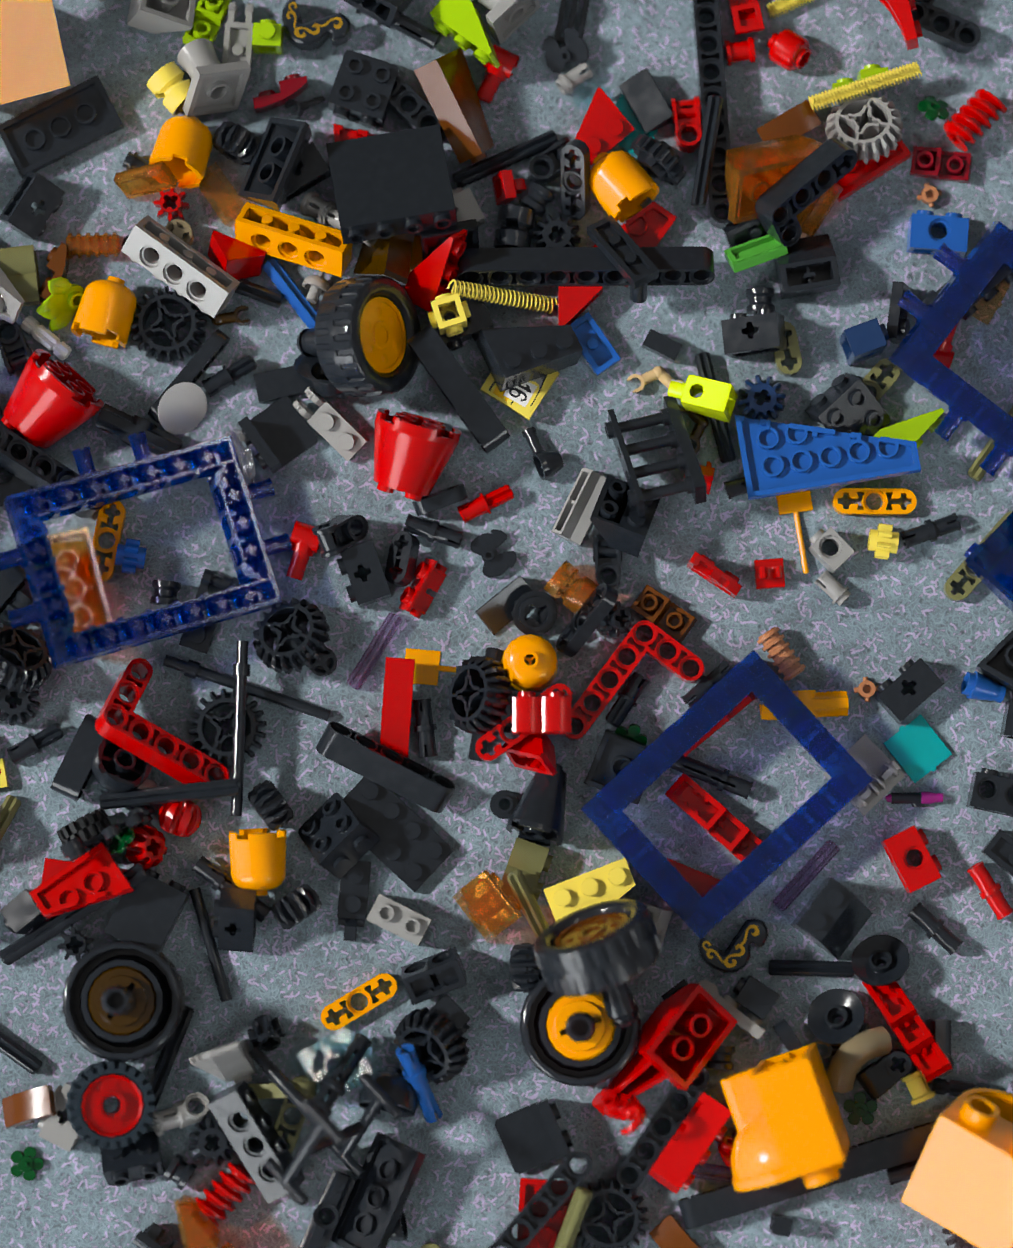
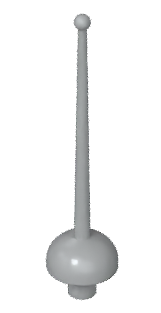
M319 271L318 275H310L303 281L302 286L309 291L306 300L310 303L316 304L319 296H324L330 288L329 282L324 278L325 272Z

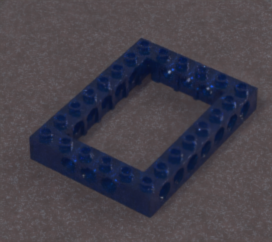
M752 650L585 803L580 810L699 939H702L873 779L764 660ZM753 692L760 705H764L777 718V723L785 727L798 741L797 745L800 748H804L818 763L819 769L828 773L831 779L824 785L819 786L816 792L804 804L794 809L795 812L787 820L773 828L774 831L763 842L755 845L752 848V852L739 864L733 865L730 868L731 871L716 885H712L709 891L701 897L623 810L747 695Z

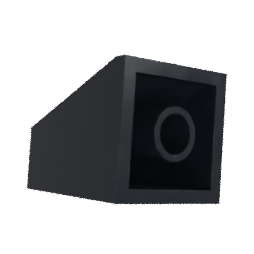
M830 877L825 878L791 926L838 960L872 915V912L854 893Z

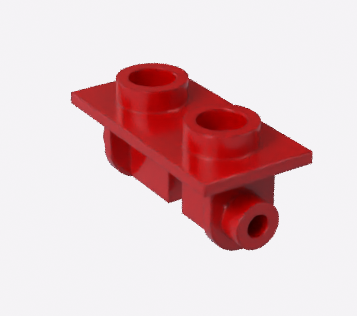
M429 558L420 562L415 569V579L411 586L406 587L401 594V604L398 608L410 612L409 614L420 619L421 615H425L434 599L426 591L429 588L436 593L438 592L447 576L445 574L447 568L438 564L436 560Z

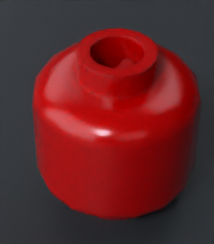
M785 29L779 34L774 33L767 45L770 49L769 59L787 71H794L797 68L802 69L811 56L809 41L791 29Z

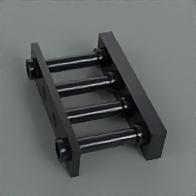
M663 397L664 409H660V413L622 422L617 421L614 409L608 410V422L604 423L608 440L613 439L630 489L627 491L630 507H636L639 518L645 517L644 502L686 492L687 494L692 493L695 504L707 502V485L679 405L674 397ZM659 424L669 427L670 432L667 433L668 435L625 445L622 433ZM669 446L671 449L676 448L678 454L675 455V458L634 468L630 459L631 455ZM676 469L684 471L686 476L683 477V481L645 490L640 489L637 480L638 478Z

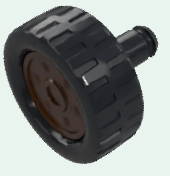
M618 899L593 904L562 917L541 932L534 943V954L545 983L551 992L567 997L599 993L607 1016L612 1019L610 1023L615 1028H625L637 1021L638 1012L634 1011L635 1003L627 982L652 966L660 956L662 949L657 928L648 907L644 903L633 899Z

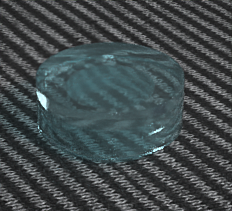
M583 82L577 86L573 93V101L576 107L587 112L599 87L592 82Z

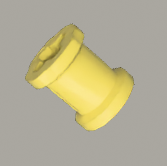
M919 1070L901 1079L906 1084L912 1097L910 1101L912 1106L936 1096L935 1092L930 1090L928 1083Z

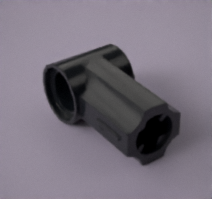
M926 1019L925 1025L952 1066L951 1069L938 1077L947 1076L954 1067V1061L951 1056V1020Z

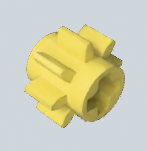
M879 523L877 530L870 529L867 550L875 551L874 558L887 560L889 553L897 554L899 532H892L893 525Z

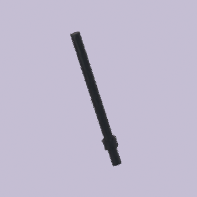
M237 641L236 664H233V676H236L232 779H239L241 792L237 796H231L230 816H242L247 677H250L251 667L248 664L249 641Z
M166 655L163 666L184 672L186 677L192 679L198 677L235 689L234 677L202 667L199 662L190 659L187 662ZM247 682L248 695L328 721L331 710Z

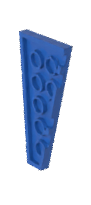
M734 415L748 500L921 472L916 441L882 436L879 438L865 436L862 433H845L835 431V429L794 423L784 424L771 422V420L767 419L757 420Z

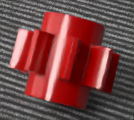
M171 186L170 191L165 193L159 190L160 201H153L155 207L161 208L157 213L159 219L166 215L169 222L176 217L184 220L183 209H190L189 203L182 202L186 197L185 192L177 194L174 186ZM169 200L173 203L175 202L177 207L172 209L167 206L166 202Z

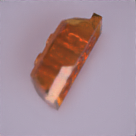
M790 135L726 150L725 181L727 199L729 201L728 220L733 224L758 219L755 203L760 195L823 143L800 135ZM829 189L809 206L828 202Z
M89 526L32 538L29 548L30 563L49 640L53 649L60 653L115 640L116 634Z

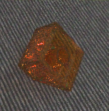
M486 869L461 888L452 898L486 942L489 943L522 917L519 912L522 908L512 895L508 897L501 889L504 885L500 878L494 872L490 874Z

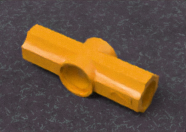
M816 690L791 691L790 694L759 695L761 720L791 719L792 721H802V719H805V721L817 720L818 717L848 716L849 702L847 691L816 692Z

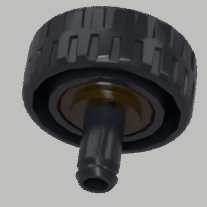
M116 940L96 946L75 963L65 981L66 985L62 994V1010L65 1015L66 1025L74 1039L85 1050L99 1058L121 1062H133L147 1058L160 1051L169 1043L182 1022L186 1005L182 978L167 956L153 947H147L144 943H132V940Z

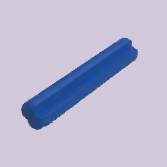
M275 257L266 261L263 265L264 271L308 329L315 328L317 311L306 300L305 295Z

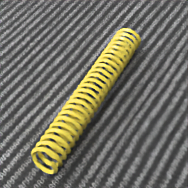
M455 279L451 280L447 289H450L452 282H454L451 294L458 293L461 298L465 297L467 299L469 297L470 300L473 298V300H482V302L486 301V303L490 301V303L503 304V306L511 305V307L515 306L516 308L519 306L520 309L523 307L524 309H532V311L536 310L537 312L540 310V312L544 311L549 314L553 312L554 301L558 305L556 298L531 295V293L510 291V289L506 290L505 288L493 286L489 287L488 285H477L472 282H460Z

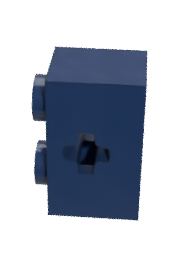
M877 318L845 329L839 342L848 365L851 366L882 354L887 346L886 341L889 340V335L885 325H879Z

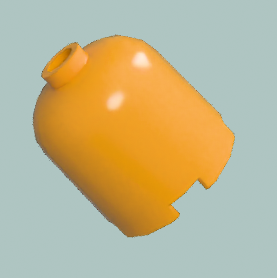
M175 116L166 120L159 131L150 155L148 170L154 177L166 183L167 179L179 182V188H195L200 186L205 176L213 146L211 131L195 116Z
M622 150L610 153L603 152L593 160L594 165L590 170L589 178L591 192L608 216L612 215L616 221L626 222L643 209L640 205L648 198L653 201L658 195L659 186L630 153Z
M109 276L108 280L99 279L91 282L84 290L71 326V332L78 337H81L82 333L91 336V342L94 344L117 349L120 343L121 347L126 348L134 313L137 308L135 294L131 289L124 286V280L117 277Z
M533 634L521 635L512 640L503 652L501 663L507 671V678L512 681L510 686L517 691H542L550 686L556 677L558 670L556 651L551 643L541 636Z
M267 828L239 829V835L235 831H229L231 876L235 885L241 889L257 890V896L268 895V890L280 886L285 880L286 830L277 829V833H267Z

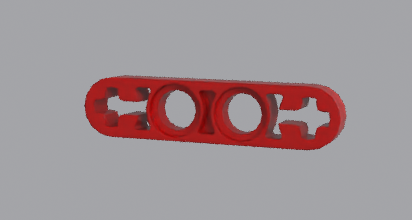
M562 683L552 685L537 696L547 697V692L557 689L558 691H565L567 693L565 697H571L572 702L571 689ZM512 715L502 721V724H498L493 730L488 731L477 740L475 748L481 760L493 761L529 736L519 735L516 739H508L504 735V727L512 723ZM499 731L501 739L508 745L502 748L501 743L494 747V755L491 756L489 753L483 755L481 753L483 749L482 742L492 743L497 739L493 734Z

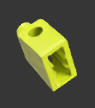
M688 375L686 383L672 379L668 388V396L681 399V404L685 410L730 423L738 397L732 384ZM698 393H703L700 397L695 398Z

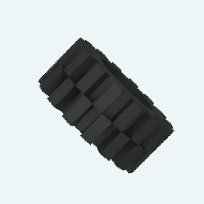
M99 808L70 822L56 833L63 845L78 836L82 838L83 842H86L102 834L101 831L112 824L104 809Z

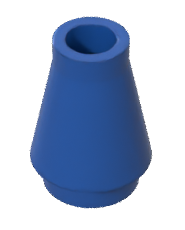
M977 671L974 673L967 672L961 684V694L966 695L967 699L1001 703L1006 694V687Z

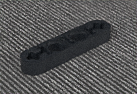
M217 329L207 339L148 411V416L160 424L158 406L164 393L178 383L190 382L195 384L204 373L202 370L206 371L229 343L230 338L225 333Z

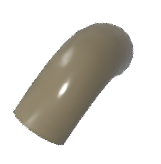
M878 1026L867 1029L841 1045L833 1055L827 1070V1076L834 1092H850L854 1088L858 1071L865 1063L874 1058L888 1055L891 1052L892 1040L886 1028Z

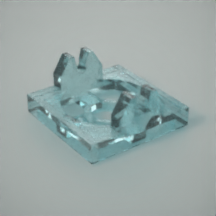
M347 1025L295 1055L309 1080L316 1081V1092L321 1088L320 1080L327 1075H331L327 1068L328 1060L333 1057L338 1059L342 1057L339 1054H334L328 1044H342L349 1047L354 1039ZM321 1050L325 1057L323 1068L315 1072L314 1059L318 1051ZM352 1054L347 1063L352 1061L355 1054ZM365 1056L359 1062L353 1080L350 1082L348 1079L345 1084V1094L361 1085L358 1079L365 1072L369 1075L374 1073ZM329 1095L325 1096L324 1101L328 1099Z

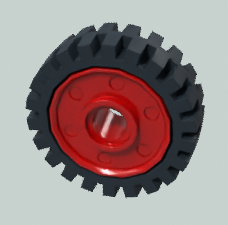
M100 1061L82 1070L71 1083V1088L67 1093V1117L74 1131L87 1143L104 1149L123 1148L129 1146L132 1142L135 1143L148 1130L147 1128L152 1123L153 1113L155 1112V1095L150 1082L137 1068L121 1061ZM109 1097H115L118 1102L117 1108L113 1112H106L104 1110L105 1100Z

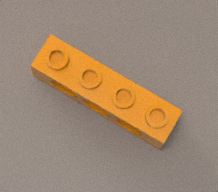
M249 202L245 203L235 219V239L266 251V255L338 277L343 276L352 260L353 243L343 245L341 230Z

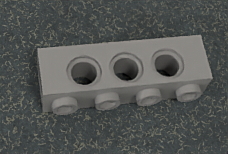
M148 215L134 226L121 249L123 253L128 255L130 260L143 266L156 279L165 282L176 290L178 295L184 296L198 306L200 311L209 314L213 318L227 306L240 284L238 280Z

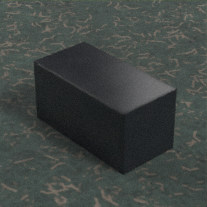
M650 329L642 347L674 363L682 348V344Z
M772 1213L769 1232L775 1235L790 1237L793 1219L790 1216Z

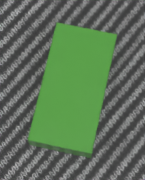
M769 234L724 250L725 259L734 273L788 254L787 246L782 245Z

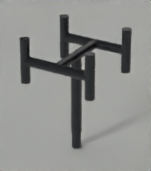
M258 1046L254 1047L249 1052L252 1059L313 1125L312 1130L286 1171L273 1157L264 1163L267 1170L300 1206L307 1203L309 1197L294 1180L308 1157L322 1150L330 1148L357 1179L362 1178L366 1174V1170L351 1155L382 1106L395 1120L401 1118L404 1111L365 1072L358 1080L371 1093L373 1099L358 1122L339 1130L310 1097H304Z

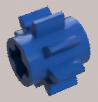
M126 538V545L118 544L115 565L122 566V573L135 575L136 568L144 569L147 548L139 547L140 540Z

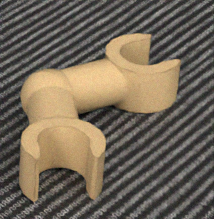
M656 366L641 375H630L627 381L632 379L640 380L641 386L632 392L639 393L645 385L657 379L669 388L670 382L674 378L662 366Z

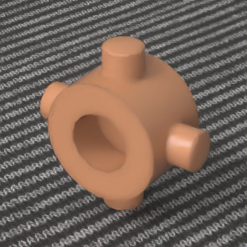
M925 183V188L921 194L917 195V200H921L929 205V208L935 207L934 203L938 196H942V192L934 186H930V183Z
M863 677V682L854 688V693H858L864 698L865 702H870V697L878 691L877 688L879 686H875L873 682L868 680V677Z

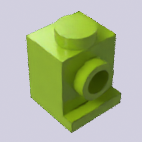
M262 19L260 23H253L252 47L254 54L283 55L284 26L277 24V21L272 19Z

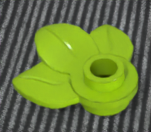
M57 277L48 281L51 295L36 310L44 318L50 319L49 330L51 331L61 330L71 322L85 290L79 284H71L64 277Z

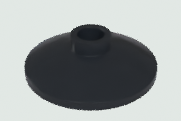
M875 935L858 944L852 954L851 964L855 975L862 982L872 986H886L895 983L905 975L910 965V955L905 944L898 938L890 935ZM880 964H886L883 967H878Z
M840 988L830 989L818 995L811 1003L807 1014V1022L812 1034L821 1042L830 1045L843 1044L860 1032L865 1021V1009L861 1000L851 991ZM843 1017L842 1022L834 1024L835 1018Z

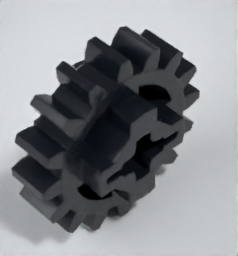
M639 134L631 143L630 147L634 150L633 153L638 156L636 160L651 178H657L665 183L668 182L671 186H677L685 177L684 167L679 163L680 157L675 154L670 145L665 141H658L656 138L653 139V137H648L646 134Z

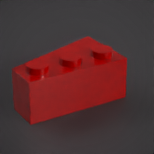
M703 1092L648 1172V1175L675 1194L679 1192L681 1187L687 1191L696 1177L692 1173L696 1165L699 1164L703 1167L712 1154V1151L708 1148L713 1140L719 1143L729 1129L724 1124L730 1117L731 1111Z

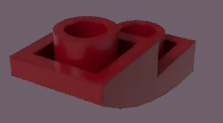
M301 74L285 76L284 80L279 81L280 93H275V90L259 92L258 97H253L256 114L278 108L286 104L287 101L298 97L309 87L307 76L301 77Z
M913 146L910 175L969 184L973 155L972 153L943 151L942 148Z

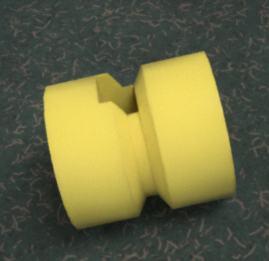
M169 62L149 79L147 87L157 98H164L163 105L173 116H177L184 112L182 108L191 80H184V72L175 62Z

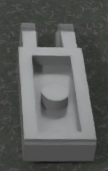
M230 2L228 21H225L222 63L247 61L251 67L254 3H247L245 9L246 20L245 23L236 22L238 12L236 2ZM251 70L247 82H250Z
M308 387L304 391L305 394L320 408L313 413L300 400H296L292 405L347 462L350 461L369 441L368 438L329 400L326 401L313 388Z
M702 980L698 982L738 1021L736 1026L753 1040L760 1039L765 1032L761 1028L762 1021L751 1013H748L746 1016L737 1009L740 1005L730 996L725 995L722 998L718 994V987L714 983L711 984V981Z

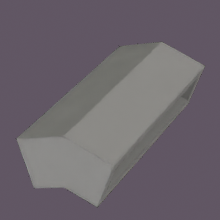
M582 467L551 532L577 546H581L592 523L590 518L606 477Z

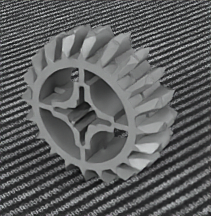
M874 91L870 96H864L861 93L862 96L855 97V99L851 96L852 100L850 98L849 101L845 100V102L841 100L842 103L839 102V106H832L831 114H828L825 127L827 140L830 138L841 140L854 149L858 154V160H863L866 165L869 159H874L878 163L880 155L888 157L890 150H896L897 142L901 141L903 129L901 113L899 109H895L893 101L887 102L885 95L877 98Z

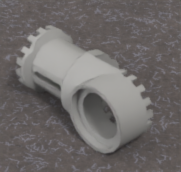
M195 1092L189 1094L185 1100L174 1103L171 1108L159 1112L155 1111L151 1123L154 1124L152 1126L154 1133L159 1137L163 1135L164 1131L176 1127L182 1129L201 1122L209 1112V1099L204 1094ZM192 1101H199L204 1106V1111L200 1114L192 1113L188 1109V1104Z

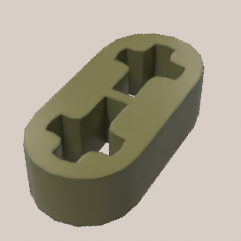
M785 321V331L791 333L787 337V350L773 352L778 372L784 376H793L799 372L802 366V356L795 327ZM785 351H789L790 359L797 362L793 365L792 370H788L787 366H782L781 364L785 360Z

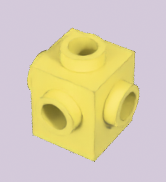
M445 293L431 301L432 311L427 314L431 326L434 329L438 328L440 335L447 334V337H451L464 332L463 328L468 327L467 318L471 317L466 300L461 302L458 293L453 295ZM447 313H452L455 318L445 321L444 316Z

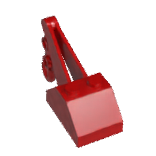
M689 983L658 1005L643 1025L638 1053L594 1097L592 1106L602 1115H607L610 1118L633 1120L628 1127L620 1131L622 1135L633 1133L642 1125L647 1115L645 1107L641 1105L640 1100L636 1096L665 1079H668L678 1089L687 1090L738 1021L700 984Z

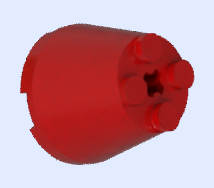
M36 349L29 357L4 409V416L1 421L13 431L16 429L24 436V440L38 448L40 446L48 449L95 416L103 407L104 402L100 399L96 400L93 396L96 389L66 362L61 363L58 360L53 361L49 358L51 354L48 351Z
M379 408L375 418L374 481L378 483L377 489L387 493H393L394 490L405 492L404 497L421 501L422 497L430 495L459 444L462 432L457 428H452L451 432L445 430L446 426L443 425V422L405 411L390 415L389 409Z

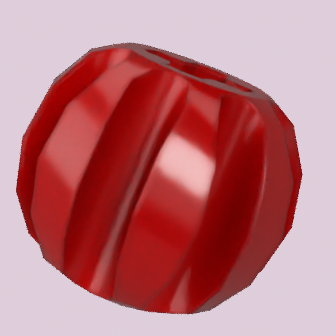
M192 801L163 803L159 809V826L164 831L175 836L189 837L201 825V809Z
M144 825L141 828H134L136 835L126 848V858L129 862L134 863V865L138 863L144 865L146 869L158 866L163 861V855L167 853L165 836L152 826Z

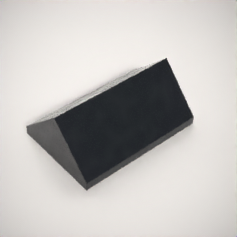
M270 117L238 196L280 212L311 138L310 124L303 121Z

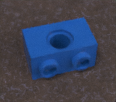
M918 210L917 214L912 213L909 218L906 253L963 258L967 253L970 218H962L960 213H945V216H938L929 210ZM931 228H942L945 232V237L942 239L935 238L931 234Z

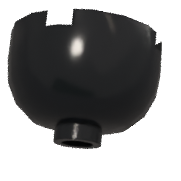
M107 739L102 740L92 757V771L95 779L103 788L110 792L123 793L133 791L144 783L152 770V765Z
M385 1067V1071H378L370 1075L404 1111L402 1117H412L415 1115L418 1103L417 1095L411 1084L404 1079L401 1069ZM362 1085L359 1094V1106L366 1110L373 1096ZM383 1106L380 1108L381 1111L387 1112Z

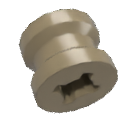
M175 219L165 226L166 229L191 246L193 244L194 233L185 220Z

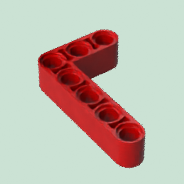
M648 620L637 622L572 707L571 719L581 721L583 725L582 732L576 735L564 734L565 737L570 740H579L586 735L646 654L686 683L696 682L704 672L703 661L654 623ZM641 627H647L652 632V639L642 642L637 638L636 631ZM669 644L673 646L675 656L671 659L662 658L659 653V648L662 645ZM623 650H629L634 654L635 661L630 665H624L619 660V653ZM694 662L698 666V674L693 677L685 675L683 664ZM606 673L614 674L618 680L617 685L613 688L605 687L601 682L602 676ZM589 696H595L600 701V708L596 711H589L584 706V700Z
M143 658L133 659L119 675L95 721V729L98 734L183 784L211 781L208 775L212 776L215 780L229 779V771L222 763L133 712L153 674L152 666L147 660ZM132 672L137 673L140 679L133 676ZM120 694L124 695L128 699V702L124 701L120 697ZM107 717H110L113 720H115L116 725L109 722ZM133 732L138 733L142 740L136 738ZM158 746H160V747H162L163 749H165L166 754L162 753V752L158 749ZM183 761L188 762L191 766V769L187 768L184 765Z

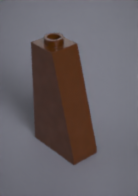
M458 48L414 70L459 163L461 164L470 159L471 163L474 164L486 158L485 151L493 148L494 143L463 50Z

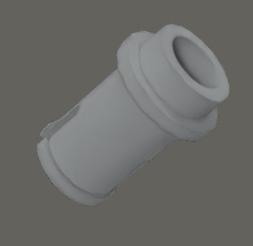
M581 63L565 75H558L559 79L555 83L563 95L567 93L572 94L574 93L573 89L589 78H592L593 73L591 69L582 75L579 74L589 66L586 63Z
M828 570L814 582L833 600L831 602L833 604L837 603L841 606L851 596V593L848 591L849 587H844Z

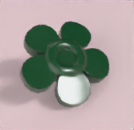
M925 96L924 100L920 101L917 105L919 111L926 112L925 117L928 120L935 121L937 117L941 120H946L949 116L947 111L948 104L943 100L936 101V98L933 96Z
M630 724L628 730L624 726H619L615 730V733L645 745L647 743V736L639 734L641 728L637 724Z
M126 827L123 833L121 832L113 838L114 843L109 848L111 854H120L128 847V844L133 841L136 835L134 828L128 829Z
M857 1092L854 1095V1101L848 1099L844 1103V1110L852 1112L848 1116V1121L852 1125H857L860 1122V1117L865 1125H870L874 1121V1116L870 1112L877 1110V1103L872 1099L865 1103L867 1097L863 1092Z
M25 1148L24 1155L18 1150L12 1153V1162L18 1163L11 1167L10 1171L13 1176L19 1177L23 1174L24 1179L27 1181L35 1179V1170H41L44 1166L42 1158L37 1157L33 1159L37 1153L35 1148Z

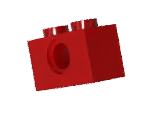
M915 825L881 841L907 894L941 878L939 871L943 870L935 854H929L925 846L929 844V841L921 828L917 830ZM910 850H916L921 856V861L916 867L909 865L906 860V855Z

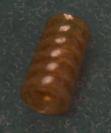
M95 232V235L86 233V236H82V233H77V236L68 233V236H66L69 259L74 256L82 258L83 255H86L87 258H91L92 255H95L96 258H100L101 255H104L105 258H109V255L114 257L120 255V238L117 232H113V235H109L108 232H104V235H100L99 232Z

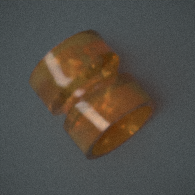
M566 560L545 585L544 590L555 599L562 598L563 605L576 614L598 585L586 575L580 577L579 570Z

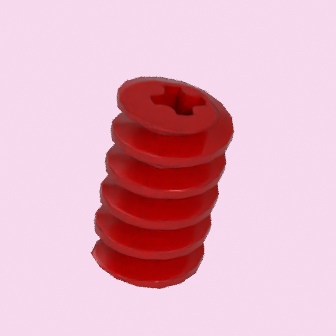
M979 89L975 92V97L967 100V105L960 107L959 113L952 115V121L944 123V131L949 140L959 150L967 152L968 148L964 143L967 142L975 145L976 141L972 135L975 134L982 137L984 133L980 127L983 126L986 129H990L992 126L988 119L991 118L994 121H998L999 116L996 111L1006 113L1007 108L995 95L984 89Z
M230 1162L227 1164L231 1171L230 1174L223 1171L219 1172L223 1181L221 1183L216 1180L211 1181L215 1189L214 1191L206 1188L203 1189L206 1196L205 1200L199 1197L195 1198L201 1212L218 1227L219 1223L216 1217L226 1220L228 1216L224 1209L233 1212L236 1207L232 1200L241 1203L244 1200L241 1192L250 1194L252 1190L249 1183L256 1185L247 1169L240 1163L238 1165Z

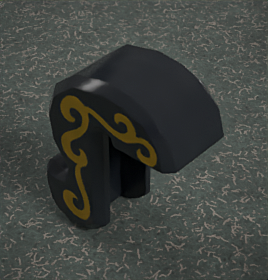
M289 0L282 11L285 34L290 43L301 51L316 50L328 38H331L333 46L338 47L348 42L351 37L350 21L341 13L302 23L296 0Z
M746 920L725 952L700 936L697 944L699 955L713 969L723 973L737 972L745 967L750 959V944L754 943L756 947H762L768 938V929L761 920Z

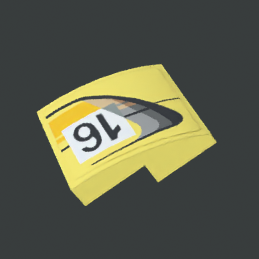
M554 372L503 392L499 391L490 373L480 390L527 420H530L560 373Z

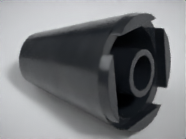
M556 763L557 772L554 776L539 772L535 773L507 822L506 829L508 832L512 833V830L515 829L519 831V838L539 845L550 846L551 841H556V846L562 844L564 838L567 773L562 770L563 767Z

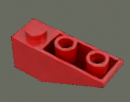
M463 229L450 236L409 273L405 290L415 305L431 312V301H434L435 297L451 293L447 287L449 282L455 279L459 272L457 265L460 256L464 253L467 246L465 239L468 230Z

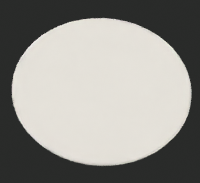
M182 382L170 387L162 396L158 406V418L162 427L173 434H185L194 430L206 414L207 399L205 393L198 385L190 382Z

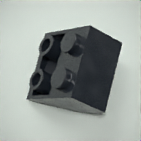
M828 234L800 238L796 244L787 247V255L774 259L781 300L836 291L841 284L836 255Z
M607 475L590 520L611 548L638 557L660 498L644 502L645 517L639 518L636 507L631 508L628 501L627 491L630 490L628 483Z

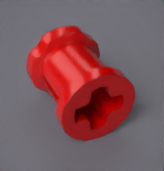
M748 37L746 41L731 43L729 40H724L727 66H731L733 62L749 60L751 63L756 62L753 37Z

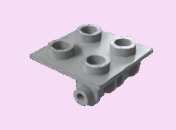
M865 734L823 774L863 816L905 777L900 771L901 768L893 760L891 761Z

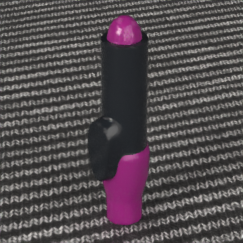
M926 791L897 792L887 795L885 799L887 802H891V804H911L912 807H928L929 804L943 803V793Z

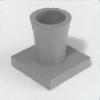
M476 0L489 10L485 17L491 35L499 45L505 42L541 7L539 0Z
M201 38L187 43L177 56L178 64L191 77L190 86L182 108L186 116L238 110L251 70L248 62L238 61L220 64L214 45L210 40Z

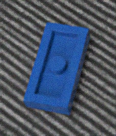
M589 312L570 324L583 348L581 354L596 376H599L621 361L620 356Z

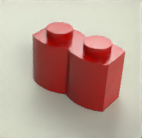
M526 691L518 692V697H512V734H571V697H565V692L551 691L547 692V697H536V692Z

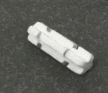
M29 315L22 322V329L29 335L32 333L35 340L50 352L54 351V355L60 360H65L72 351L71 348L63 341L60 342V339L45 326L39 325V322L34 317Z

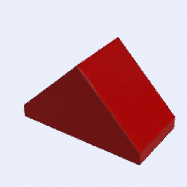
M214 230L211 235L207 255L214 264L237 280L260 276L266 251Z
M558 286V326L573 323L602 294L603 287Z
M546 734L529 735L505 752L515 767L554 776L557 772L555 746ZM504 743L502 748L506 747L508 744Z

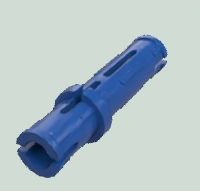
M403 1044L401 1047L404 1054L400 1048L396 1050V1055L404 1069L403 1077L414 1089L425 1121L427 1123L437 1122L438 1120L434 1113L437 1114L439 1119L442 1118L443 1113L426 1078L425 1065L420 1063L412 1044Z

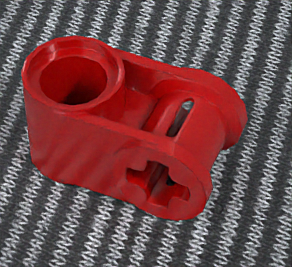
M694 96V99L677 101L675 98H670L676 145L684 153L695 152L700 146L702 137L700 97ZM690 132L696 136V140L686 142L682 139L681 135Z

